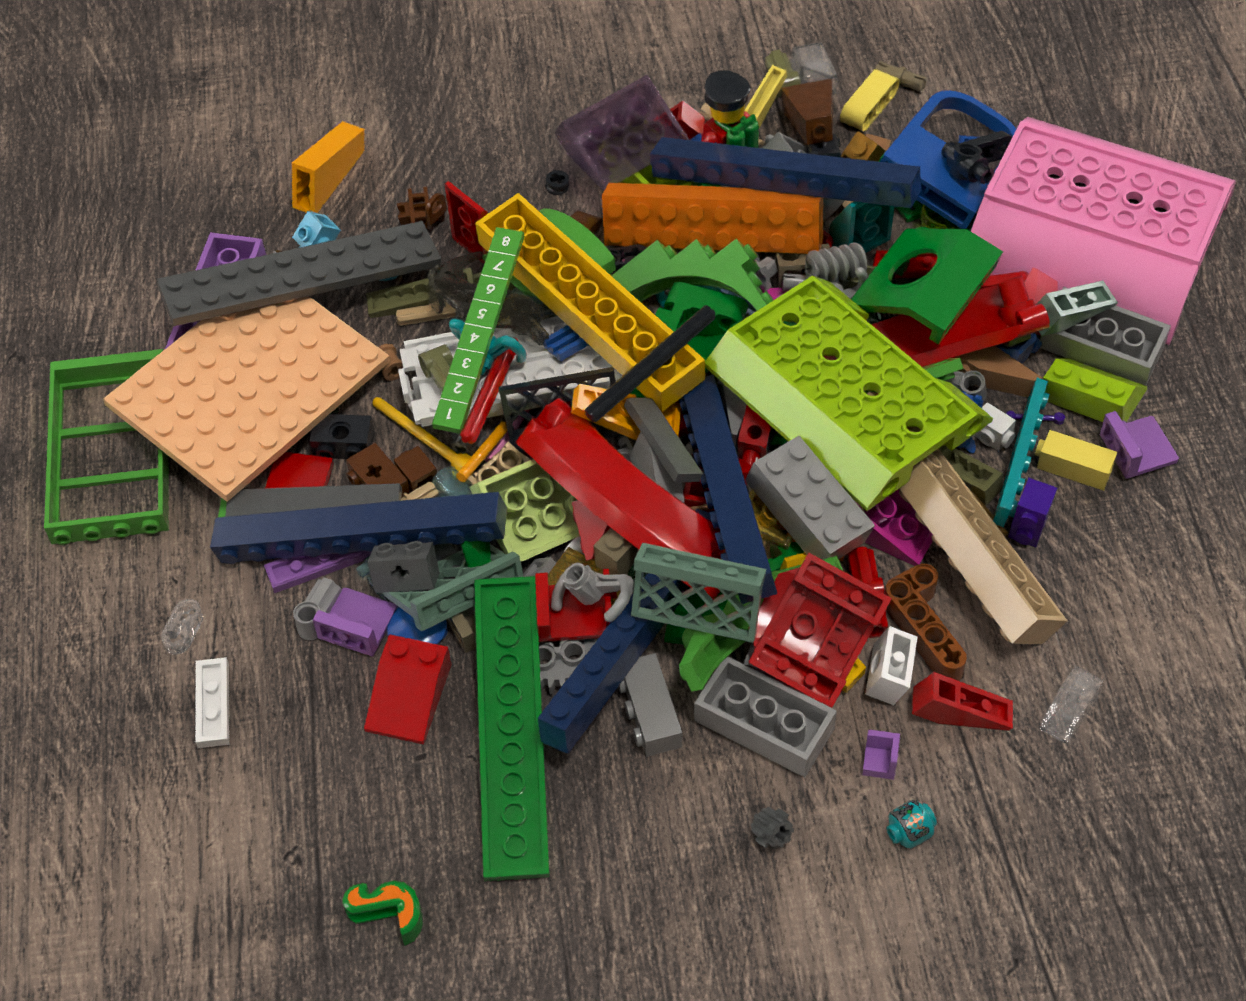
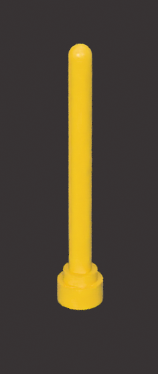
M375 397L372 404L375 408L448 460L454 473L457 474L471 458L467 453H456L425 429L415 425L414 421L382 398Z

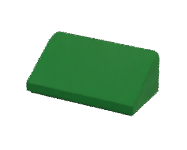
M464 541L461 544L468 567L483 566L491 562L490 541Z

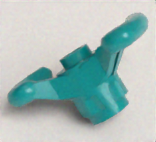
M451 319L449 328L459 340L465 322L459 319ZM504 335L499 338L493 336L480 375L488 372L494 359L508 349L516 354V361L518 363H524L527 358L525 348L510 336Z

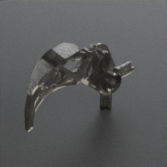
M482 251L459 256L440 263L429 271V304L437 314L443 312L444 307H446L445 302H447L448 305L457 310L458 316L466 321L477 285L471 284L465 278L464 269L468 264L483 259L482 256L484 254ZM512 293L505 297L496 328H510L513 333L529 335L538 345H543L544 340L549 339L550 336L541 325V320L556 317L557 315L544 303L537 305L529 296Z

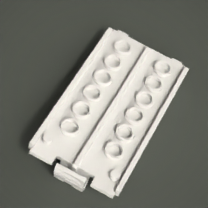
M554 312L499 322L493 334L496 338L504 335L512 338L516 337L527 353L524 363H518L515 354L501 386L612 366L590 345L561 362L543 346V339L567 326ZM452 332L404 341L405 348L400 349L403 368L398 369L404 400L405 403H408L414 415L415 425L421 424L422 427L432 425L442 394L432 377L427 378L424 375L418 360V354L445 344L454 358L459 340ZM614 368L615 379L617 381L622 377V375ZM416 370L417 376L412 378L414 390L410 388L408 375L404 372ZM488 372L480 375L467 418ZM609 377L596 379L592 386L606 389L610 384ZM568 384L564 391L573 396V391L578 384ZM548 388L539 389L535 396L547 402L554 392ZM499 392L487 418L504 414ZM519 393L507 395L508 402L517 407L525 399ZM560 395L558 396V398H561L563 401H568ZM530 400L523 410L541 406Z

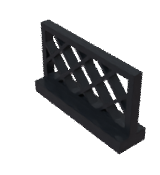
M608 367L500 386L499 394L510 443L519 452L527 453L516 444L517 439L525 429L514 430L513 422L519 415L528 421H531L532 418L537 419L544 407L556 400L559 395L570 401L569 405L572 407L573 396L564 391L568 384L576 383L578 385L592 386L596 379L609 377L610 384L606 388L608 389L616 382L614 368ZM548 388L554 393L545 402L535 396L539 389ZM519 393L525 399L517 407L508 402L507 395ZM530 400L542 407L535 417L523 410ZM591 422L605 439L624 436Z

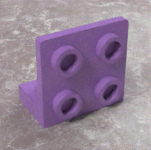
M1116 411L1105 414L1100 436L1108 449L1117 452L1115 461L1126 479L1178 462V455L1153 416L1126 423L1120 419Z
M343 588L331 611L326 613L318 610L313 618L318 639L373 657L387 631V626L397 609V605L349 588Z

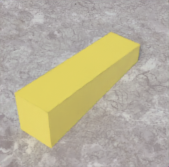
M774 65L771 66L745 108L748 114L756 116L759 128L787 78V71Z

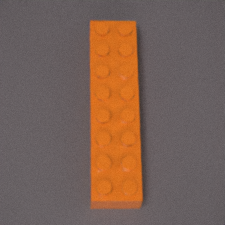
M608 183L602 194L604 244L608 246L639 244L649 247L658 240L665 247L670 245L672 248L684 249L697 239L704 246L709 244L713 250H722L732 241L738 239L744 246L749 244L755 252L808 254L812 250L819 251L823 243L822 197L740 187Z

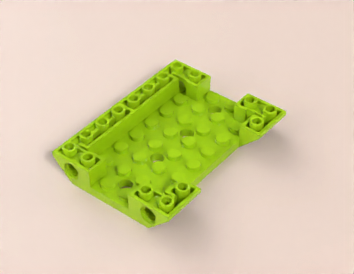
M812 275L728 329L705 361V368L788 442L800 436L851 498L864 510L868 511L909 482L914 465L942 445H945L952 451L993 421V417L952 383L934 378L866 321L869 314L831 282ZM784 321H787V322H793V321H794V322L796 323V325L789 326V325H786V324L783 323V322H784ZM823 356H835L837 359L827 360ZM864 391H876L878 395L870 396ZM906 427H918L921 431L911 432Z

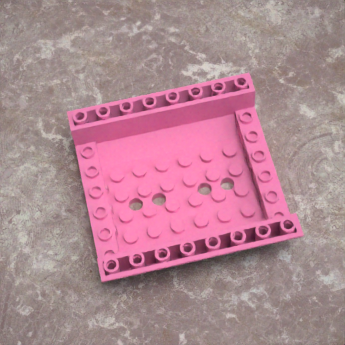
M1027 117L1019 123L984 193L971 232L1003 251L998 265L991 275L1019 271L1030 273L1034 267L1058 281V291L1062 290L1063 287L1072 288L1103 280L1117 300L1118 304L1116 306L1171 325L1166 344L1170 345L1187 296L1223 210L1226 211L1236 181ZM1051 174L1058 175L1060 178L1053 179L1049 176ZM1077 182H1081V183H1084V184L1087 185V186H1086V187H1079V186H1076L1075 184H1076ZM1135 199L1138 200L1140 203L1133 204L1130 203L1128 200ZM1155 208H1164L1166 212H1158Z

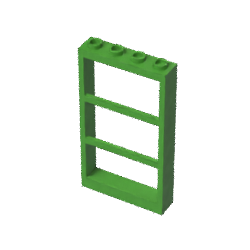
M163 349L50 362L44 529L51 544L64 545L77 541H96L102 538L127 537L135 534H155L161 531H169V456L159 448L158 468L61 479L63 439L137 431L127 422L63 429L64 390L122 384L160 354ZM158 479V510L60 522L61 490Z

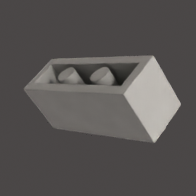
M656 653L639 657L618 688L620 693L626 692L628 701L624 702L629 720H635L637 727L633 728L637 747L643 746L647 757L681 748L682 730Z

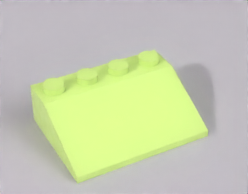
M534 459L469 487L472 494L500 493L507 507L504 539L496 540L505 554L513 551L519 555L521 562L580 536L578 526L573 519L574 510L572 502L577 501V499L551 477Z

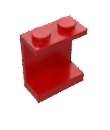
M603 569V574L609 575V569ZM548 572L535 573L539 642L593 639L601 636L611 623L604 619V614L611 608V599H617V591L604 593L599 601L591 605H584L566 588L562 609L559 612H555L551 609V596L555 585H549Z

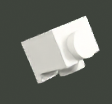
M987 402L982 409L993 417V421L974 434L972 438L977 437L983 444L1000 451L1002 447L1007 448L1014 440L1015 433L1013 431L1016 420Z

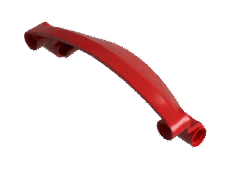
M1019 276L979 290L939 345L929 339L932 332L930 328L908 315L901 314L871 325L921 367L1048 329L1050 327V320L1043 304L1035 305L1033 299H1029L1023 276ZM823 356L827 360L837 359L835 356Z
M561 398L546 405L537 419L532 418L517 439L516 444L527 452L563 488L636 548L640 549L642 543L717 559H721L720 554L726 553V550H719L715 533L720 532V529L714 530L710 520L687 506L638 469L617 451L596 430L590 421L572 414L571 406ZM682 581V582H684L685 584H687L689 587H691L690 584H689L687 581ZM710 586L703 588L712 599H715L720 593L718 588Z

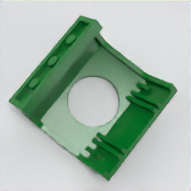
M906 228L851 300L872 315L874 312L902 314L914 318L932 330L929 339L939 345L997 267L1003 251L968 229ZM924 253L937 255L934 267L922 278L905 285L891 283L896 274L901 277L903 276L904 272L908 269L912 257L916 258Z

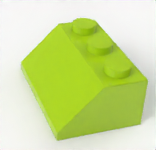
M1056 358L1043 377V380L1048 381L1045 393L1049 394L1047 402L1103 422L1105 414L1114 411L1117 412L1122 421L1127 422L1147 391V386L1069 358Z

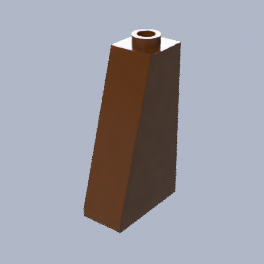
M826 79L782 87L783 113L805 143L810 145L833 140L834 104L832 80Z

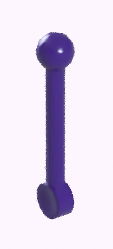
M1013 411L1005 413L1013 419L1022 420L1023 414H1015ZM1057 412L1054 415H1044L1042 421H1053L1055 424L1061 425L1065 421V415L1061 412Z

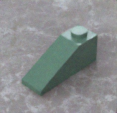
M1103 280L1046 293L1037 304H1043L1047 310L1050 327L1039 331L1041 336L1061 332L1114 307L1118 302Z

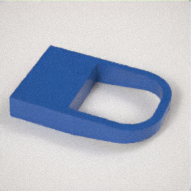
M940 91L935 93L913 117L884 153L880 162L920 166L921 191L916 200L961 229H966L977 215L989 183L983 185L979 181L970 182L969 180L953 177L950 174V167L946 163L947 158L941 155V150L946 142L923 127L935 112L943 109H954L964 112L994 132L1004 131L1012 137L1016 127L1004 116L967 94L957 91Z

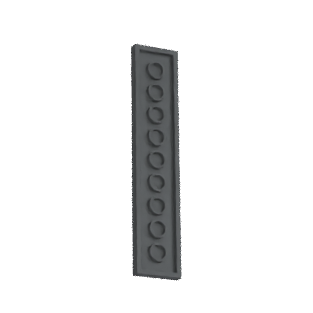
M423 221L158 278L157 287L172 325L178 326L441 266V257Z

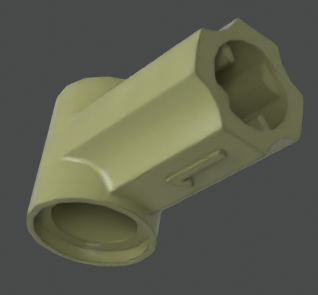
M774 50L765 57V65L768 71L772 65L787 71V78L782 87L801 84L797 71L792 70L786 53ZM781 89L776 98L782 97Z
M445 344L418 354V360L424 375L427 378L432 377L441 393L453 361L452 354Z

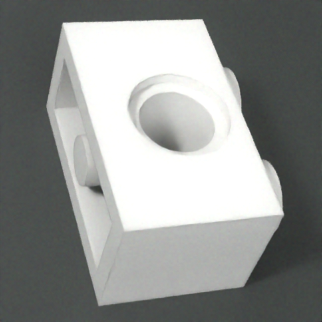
M889 626L873 645L866 695L894 705L906 693L911 684L917 636Z

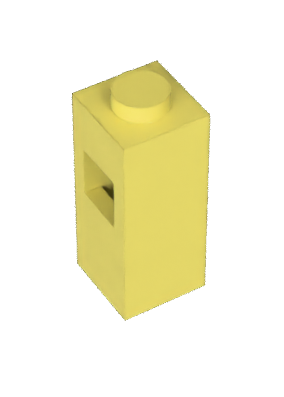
M1049 430L1046 440H1039L1035 456L1039 457L1037 469L1104 491L1111 475L1117 452Z

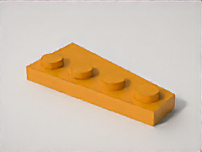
M579 384L573 391L571 413L591 421L585 415V408L607 389ZM628 394L594 423L637 441L641 431L624 407L626 399L636 398V395ZM674 403L662 412L677 436H679L680 403Z

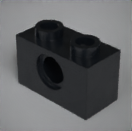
M329 414L311 430L310 445L313 455L333 459H349L372 445L375 435L371 415Z

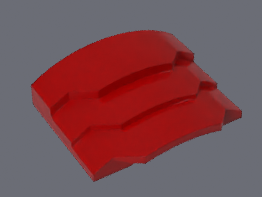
M808 552L799 568L777 575L774 582L778 594L766 597L763 600L759 609L756 638L753 643L755 650L748 663L791 688L833 708L847 682L846 678L892 598Z

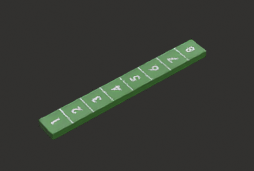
M496 227L432 422L433 429L460 434L464 427L523 244L524 232Z

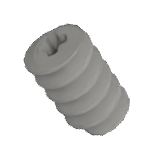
M856 242L849 245H840L839 247L833 246L829 249L823 248L819 251L812 250L807 254L805 260L807 279L813 275L827 281L829 278L831 282H836L839 276L843 281L847 279L848 274L852 279L856 278L855 270L858 267L864 268L865 271L867 270L866 254L863 248Z

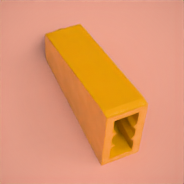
M342 121L292 162V208L306 213L307 211L319 212L363 154L365 129Z

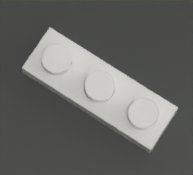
M227 657L196 661V745L198 748L229 745V663Z

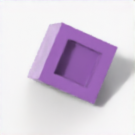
M868 730L862 775L894 780L900 734Z

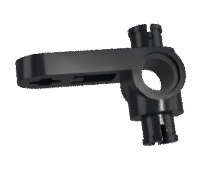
M998 131L958 144L950 141L943 146L941 155L947 158L946 163L950 167V174L953 177L969 180L970 182L979 181L984 185L989 183L994 175V170L989 167V163L1002 159L1012 136L1004 131Z

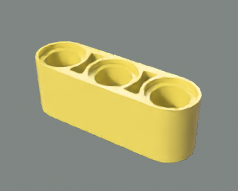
M875 69L846 102L840 114V121L863 132L866 131L893 99L899 88L900 80Z

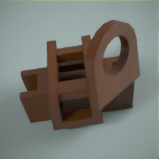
M423 187L424 192L412 194V188L408 189L409 202L397 203L400 213L398 215L400 224L406 225L423 221L426 229L430 230L433 223L444 222L445 212L447 211L445 195L436 193L429 199L427 187Z

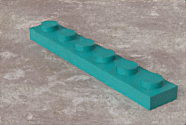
M1036 378L1029 394L994 514L993 522L1001 527H1004L1008 516L1014 518L1019 502L1014 498L1015 495L1020 496L1025 483V479L1021 478V474H1026L1032 458L1027 456L1028 451H1033L1038 437L1033 432L1034 430H1039L1044 416L1039 413V410L1045 409L1049 394L1045 393L1048 381Z

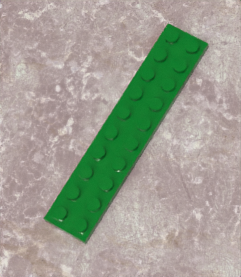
M535 576L475 579L484 881L549 878L544 743L540 739L537 719L542 713L536 580Z

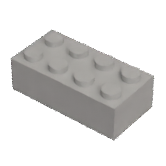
M1115 305L1061 332L1041 336L1042 346L1040 348L1146 386L1166 345L1171 325Z
M800 436L795 437L755 461L745 479L806 555L809 552L820 559L834 556L840 559L865 543L875 527L873 522Z
M726 657L720 663L694 703L695 722L803 777H806L834 731L837 710L730 657Z

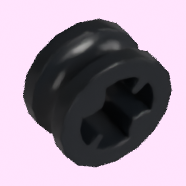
M554 170L546 175V190L550 194L562 195L568 191L569 176L566 172Z

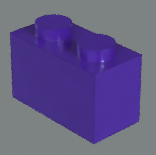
M1028 478L1018 502L1008 538L1016 540L1023 545L1037 547L1047 522L1057 487Z

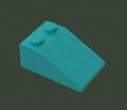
M855 201L848 204L829 225V234L833 239V246L839 247L840 245H849L856 242L866 253L891 240L894 206Z

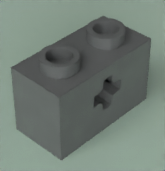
M413 541L408 544L397 545L383 543L374 546L367 562L375 593L434 589L440 574L433 542L422 543L420 541Z

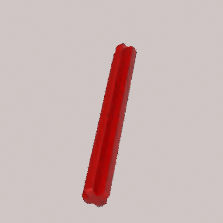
M508 349L494 359L460 433L461 440L464 443L474 444L499 392V387L502 385L515 356L512 350Z

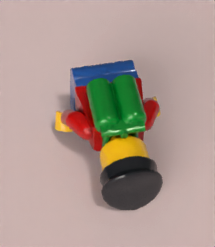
M719 70L711 73L705 82L704 88L706 92L704 100L710 106L712 118L704 124L703 134L699 133L690 140L758 148L759 123L754 114L750 115L745 111V103L748 101V94L751 90L750 83L743 76L729 70Z

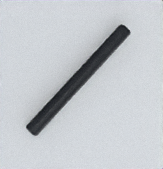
M708 305L703 306L587 406L585 408L587 418L592 422H597L708 326L715 319V311Z

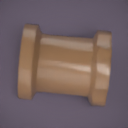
M393 344L379 346L390 357V362L382 368L384 378L389 381L399 379L398 369L403 368L402 360L396 355L397 350Z

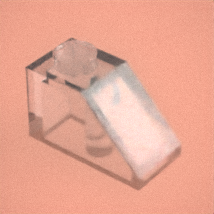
M822 42L792 48V59H789L792 70L798 72L801 84L831 79L833 95H836L837 74Z
M1075 665L1060 687L1039 729L1068 744L1097 701L1103 680Z

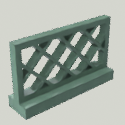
M642 543L634 559L633 570H636L631 616L754 643L766 569ZM643 573L657 575L661 581L651 586L643 577ZM676 579L687 581L692 588L682 593L673 581ZM664 586L675 596L666 603L656 592ZM707 586L718 588L723 594L712 599L703 588ZM695 593L706 603L697 609L687 599ZM738 593L754 596L753 602L743 606L735 595ZM650 596L658 607L653 610L640 607L641 600ZM727 599L737 610L728 616L718 606V604ZM680 602L688 614L685 616L676 615L670 607ZM711 609L719 618V621L715 623L707 622L700 614ZM742 616L750 625L749 631L737 628L731 621Z
M490 544L491 562L483 566L468 567L463 550L438 561L440 574L434 589L429 591L383 592V594L412 616L415 626L419 630L424 631L475 606V579L524 576L518 554L513 551L505 554ZM444 577H456L455 579H443Z

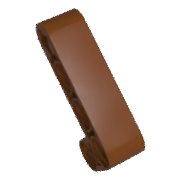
M918 564L887 582L885 595L892 599L886 611L901 631L917 636L916 650L933 672L960 681L964 674L967 655L927 604L935 595L938 572L932 565ZM894 595H900L902 598H897ZM912 617H917V618H919L920 620H913V619H911V618H912ZM928 640H935V641H937L938 643H932V642H929Z

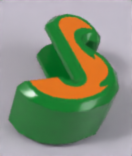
M393 880L385 882L372 893L369 892L368 886L365 883L355 884L345 891L343 905L348 918L355 924L398 916L404 946L414 942L420 934L423 925L420 903L415 890L405 882Z

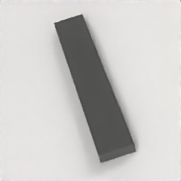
M400 483L242 489L227 502L225 517L401 501L402 486Z

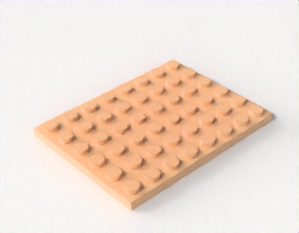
M306 296L201 320L103 398L106 407L228 502L390 362V357L314 299Z

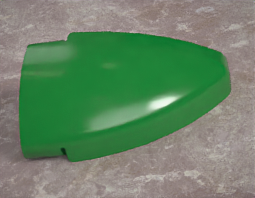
M675 282L670 289L664 308H658L655 315L674 332L703 306L708 305L715 311V319L687 343L706 361L727 330L744 320L749 307L748 303L734 295L683 282ZM705 368V374H707L709 370ZM636 388L629 393L635 394L636 398H646Z

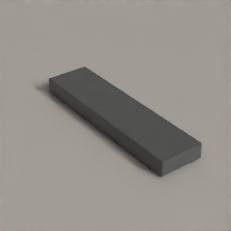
M627 398L624 404L625 409L673 481L700 482L703 475L702 471L653 399Z

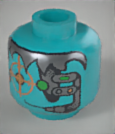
M910 800L889 813V825L886 827V831L893 843H900L905 848L911 849L934 835V827L937 825V820L933 811L926 803L921 804L918 801Z

